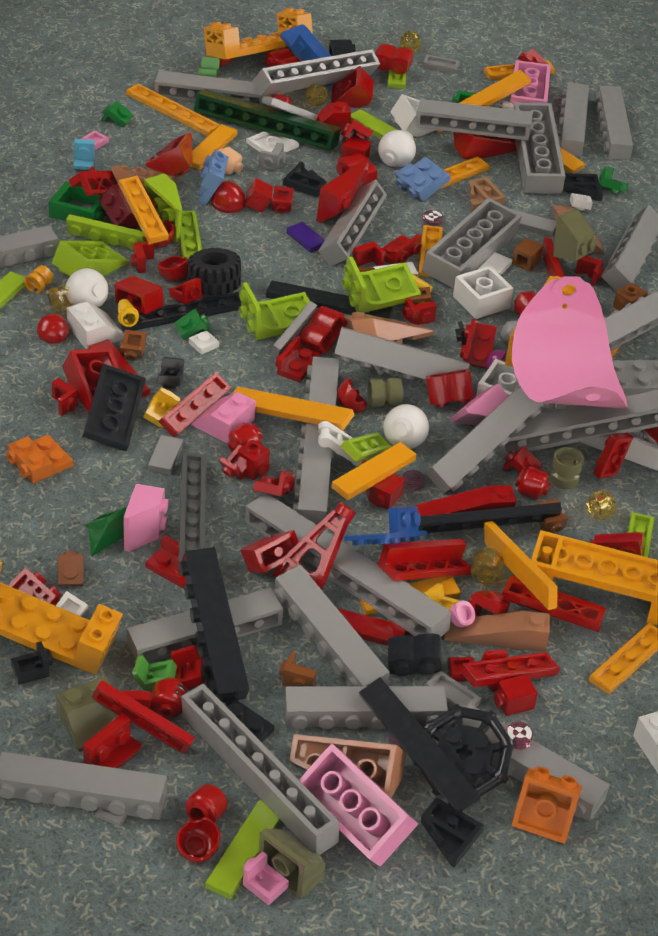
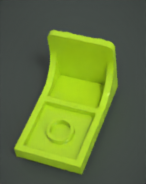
M347 257L346 265H344L345 273L344 278H342V286L345 291L347 290L350 304L352 307H355L357 312L365 313L405 303V299L421 295L406 262L360 272L353 257Z
M243 282L242 290L239 291L241 300L239 314L241 319H245L248 332L252 333L257 341L282 335L310 300L306 293L302 292L258 302L248 283Z

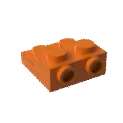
M49 434L34 441L26 436L7 445L6 457L11 465L15 464L21 476L28 478L33 484L74 466L73 459Z
M544 767L529 768L524 778L511 826L565 844L583 786L577 784L578 781L574 777L564 775L558 778L550 775L551 772Z

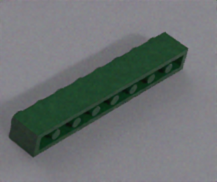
M207 89L196 93L195 112L326 150H332L338 145L341 132L340 127Z

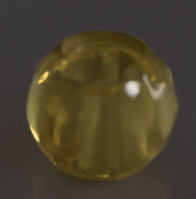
M413 30L406 31L400 38L401 47L411 49L413 52L417 51L422 44L421 36Z
M311 84L306 90L307 102L312 106H322L328 99L326 87L322 84Z
M603 490L596 491L590 495L586 504L589 514L598 520L609 519L615 513L617 507L614 496Z

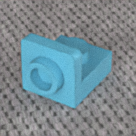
M75 139L73 169L89 170L91 166H94V140Z

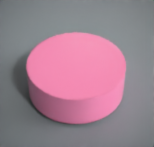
M459 601L450 607L451 621L457 627H466L474 622L475 611L469 602Z

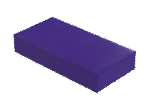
M304 222L287 227L286 233L310 253L319 250L325 241Z

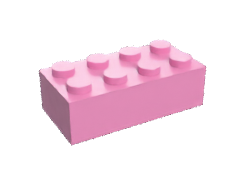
M516 60L514 73L521 70L530 78L531 83L512 93L510 103H547L551 65Z
M332 743L299 779L339 821V830L367 858L378 866L384 864L418 825L404 809Z

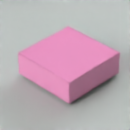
M93 131L82 138L94 140L95 150L109 142L107 136L97 131Z

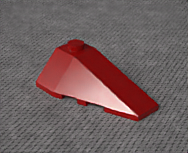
M191 132L168 143L164 149L156 153V158L152 156L146 161V167L171 176L176 174L182 176L190 171L189 168L193 164Z
M453 132L454 148L460 153L459 155L467 160L477 156L482 159L517 151L515 139Z
M364 159L320 188L317 222L321 223L348 209L367 177L369 159Z
M111 348L71 350L62 365L68 383L77 389L78 398L88 413L103 363L118 368Z
M512 485L484 486L420 503L416 507L420 516L515 507L516 500Z

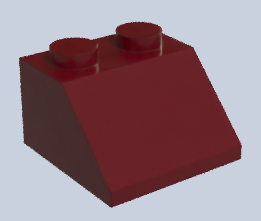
M112 185L98 199L114 225L136 229L139 224L119 185ZM145 188L154 208L156 209L158 206L156 205L153 198Z

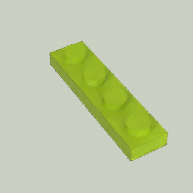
M71 214L66 219L67 233L76 237L81 236L93 241H103L114 246L127 247L133 250V243L146 242V237L139 230Z

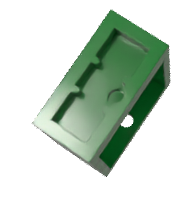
M65 181L49 200V217L66 221L68 215L71 214L102 222L106 211L98 200L101 196H86L83 187H71L68 181ZM71 200L92 204L93 207L88 209L69 203Z

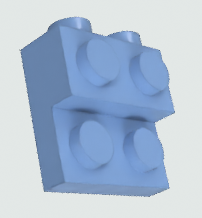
M214 150L212 155H207L203 162L204 168L200 173V177H202L201 187L198 191L200 195L198 203L201 205L208 203L224 178L229 157L221 151Z
M426 156L415 165L408 163L395 173V182L400 189L405 188L412 198H418L420 201H425L451 180L450 174Z

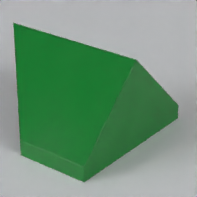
M126 507L104 513L85 524L89 530L91 557L124 537Z

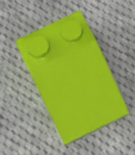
M165 173L144 179L145 188L158 206L156 211L162 223L165 220H169L174 225L172 240L175 243L179 242L182 206L176 183Z
M60 240L52 263L58 267L61 273L69 276L75 271L85 268L96 270L105 276L128 264L129 260L103 241Z

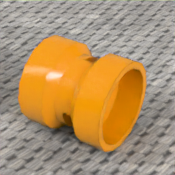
M39 265L33 270V273L25 277L24 284L29 291L35 288L38 289L35 293L39 294L44 290L45 286L53 282L54 277L49 268Z

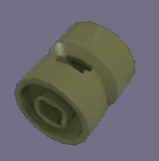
M388 378L386 382L382 379H369L367 397L370 408H382L385 404L388 407L402 405L403 384L401 378Z
M572 447L557 449L553 457L549 477L550 482L560 489L575 488L579 484L580 472L584 461L583 454Z

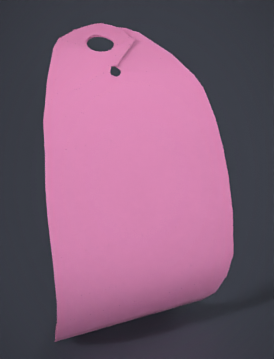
M564 276L551 280L529 302L517 322L512 346V364L519 385L525 394L535 402L629 409L624 391L614 370L602 308L590 283L577 276ZM566 285L575 286V292L571 295H564L562 289ZM566 303L568 307L563 309L562 305Z

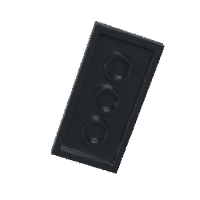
M103 363L82 437L127 451L146 378Z

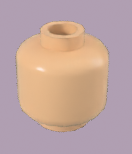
M231 147L220 148L218 151L223 152L229 157L225 174L239 173L243 167V163H241L242 155Z

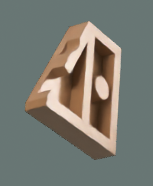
M487 177L470 180L469 194L472 211L488 198L500 204H505L506 197Z

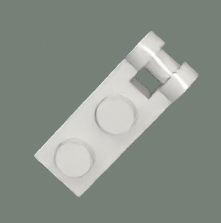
M328 421L319 423L318 432L320 435L318 436V444L321 447L331 448L338 455L352 462L353 465L360 466L363 461L356 463L340 447L345 440L352 439V437Z

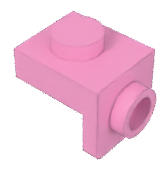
M262 851L257 857H252L245 863L243 867V886L267 905H270L288 888L289 880L267 864L268 855Z

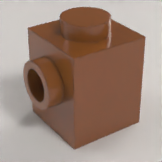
M525 238L520 244L518 243L515 246L512 264L530 272L541 261L544 245Z
M630 283L616 291L613 307L620 311L628 303L634 304L640 297H647L648 292L636 284Z

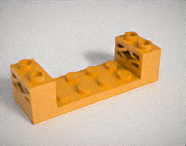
M284 8L283 12L277 13L278 32H272L271 36L257 35L256 39L251 37L242 38L241 42H239L238 27H233L230 23L211 22L210 26L203 27L206 56L231 59L288 47L280 37L281 33L304 24L313 34L311 13L304 12V9Z
M540 530L531 560L552 581H554V577L649 601L651 605L646 623L658 626V560Z
M0 562V572H1V568H2V563H3V562ZM0 582L1 636L36 650V642L42 641L44 649H49L53 658L97 675L116 638L123 613L98 604L91 619L88 620Z

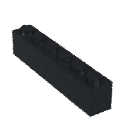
M211 547L185 551L182 561H179V571L181 577L185 576V597L191 601L192 608H190L191 622L196 623L197 626L195 638L197 646L201 647L203 652L201 665L203 671L208 673L207 688L222 703L229 702L233 698L236 700L246 699L250 688L216 549Z

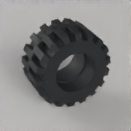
M208 248L197 251L189 257V280L200 278L204 295H224L234 292L241 285V259L235 252L222 248Z

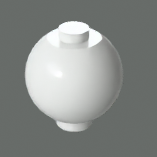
M393 130L386 133L379 142V156L383 163L391 167H404L411 163L416 154V144L412 134L402 130Z
M89 268L77 270L66 282V297L72 306L87 301L99 308L104 304L108 296L107 281L96 270Z
M403 404L394 407L386 415L383 431L391 445L394 446L401 442L409 449H414L420 446L427 438L429 422L421 409L414 405Z

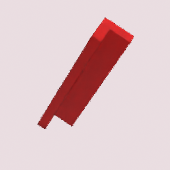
M81 171L69 179L71 187H83L86 196H102L112 185L118 184L112 171Z
M462 539L384 544L377 564L393 581L471 575L473 568L462 559L467 545Z
M512 575L502 591L504 600L538 612L549 613L552 617L599 632L602 626L606 607L557 591V608L548 610L517 577Z

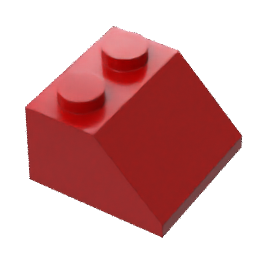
M361 66L357 67L333 85L331 103L347 102L351 108H362L369 105L373 100L374 80Z

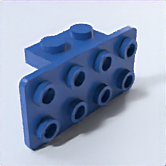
M304 24L286 30L280 35L285 44L300 61L331 56ZM335 83L325 84V85H321V86L326 88V87H328V86H330V85H333V84H335Z
M417 507L388 508L390 533L344 536V540L352 541V545L420 541V536H427V531H419L421 517Z

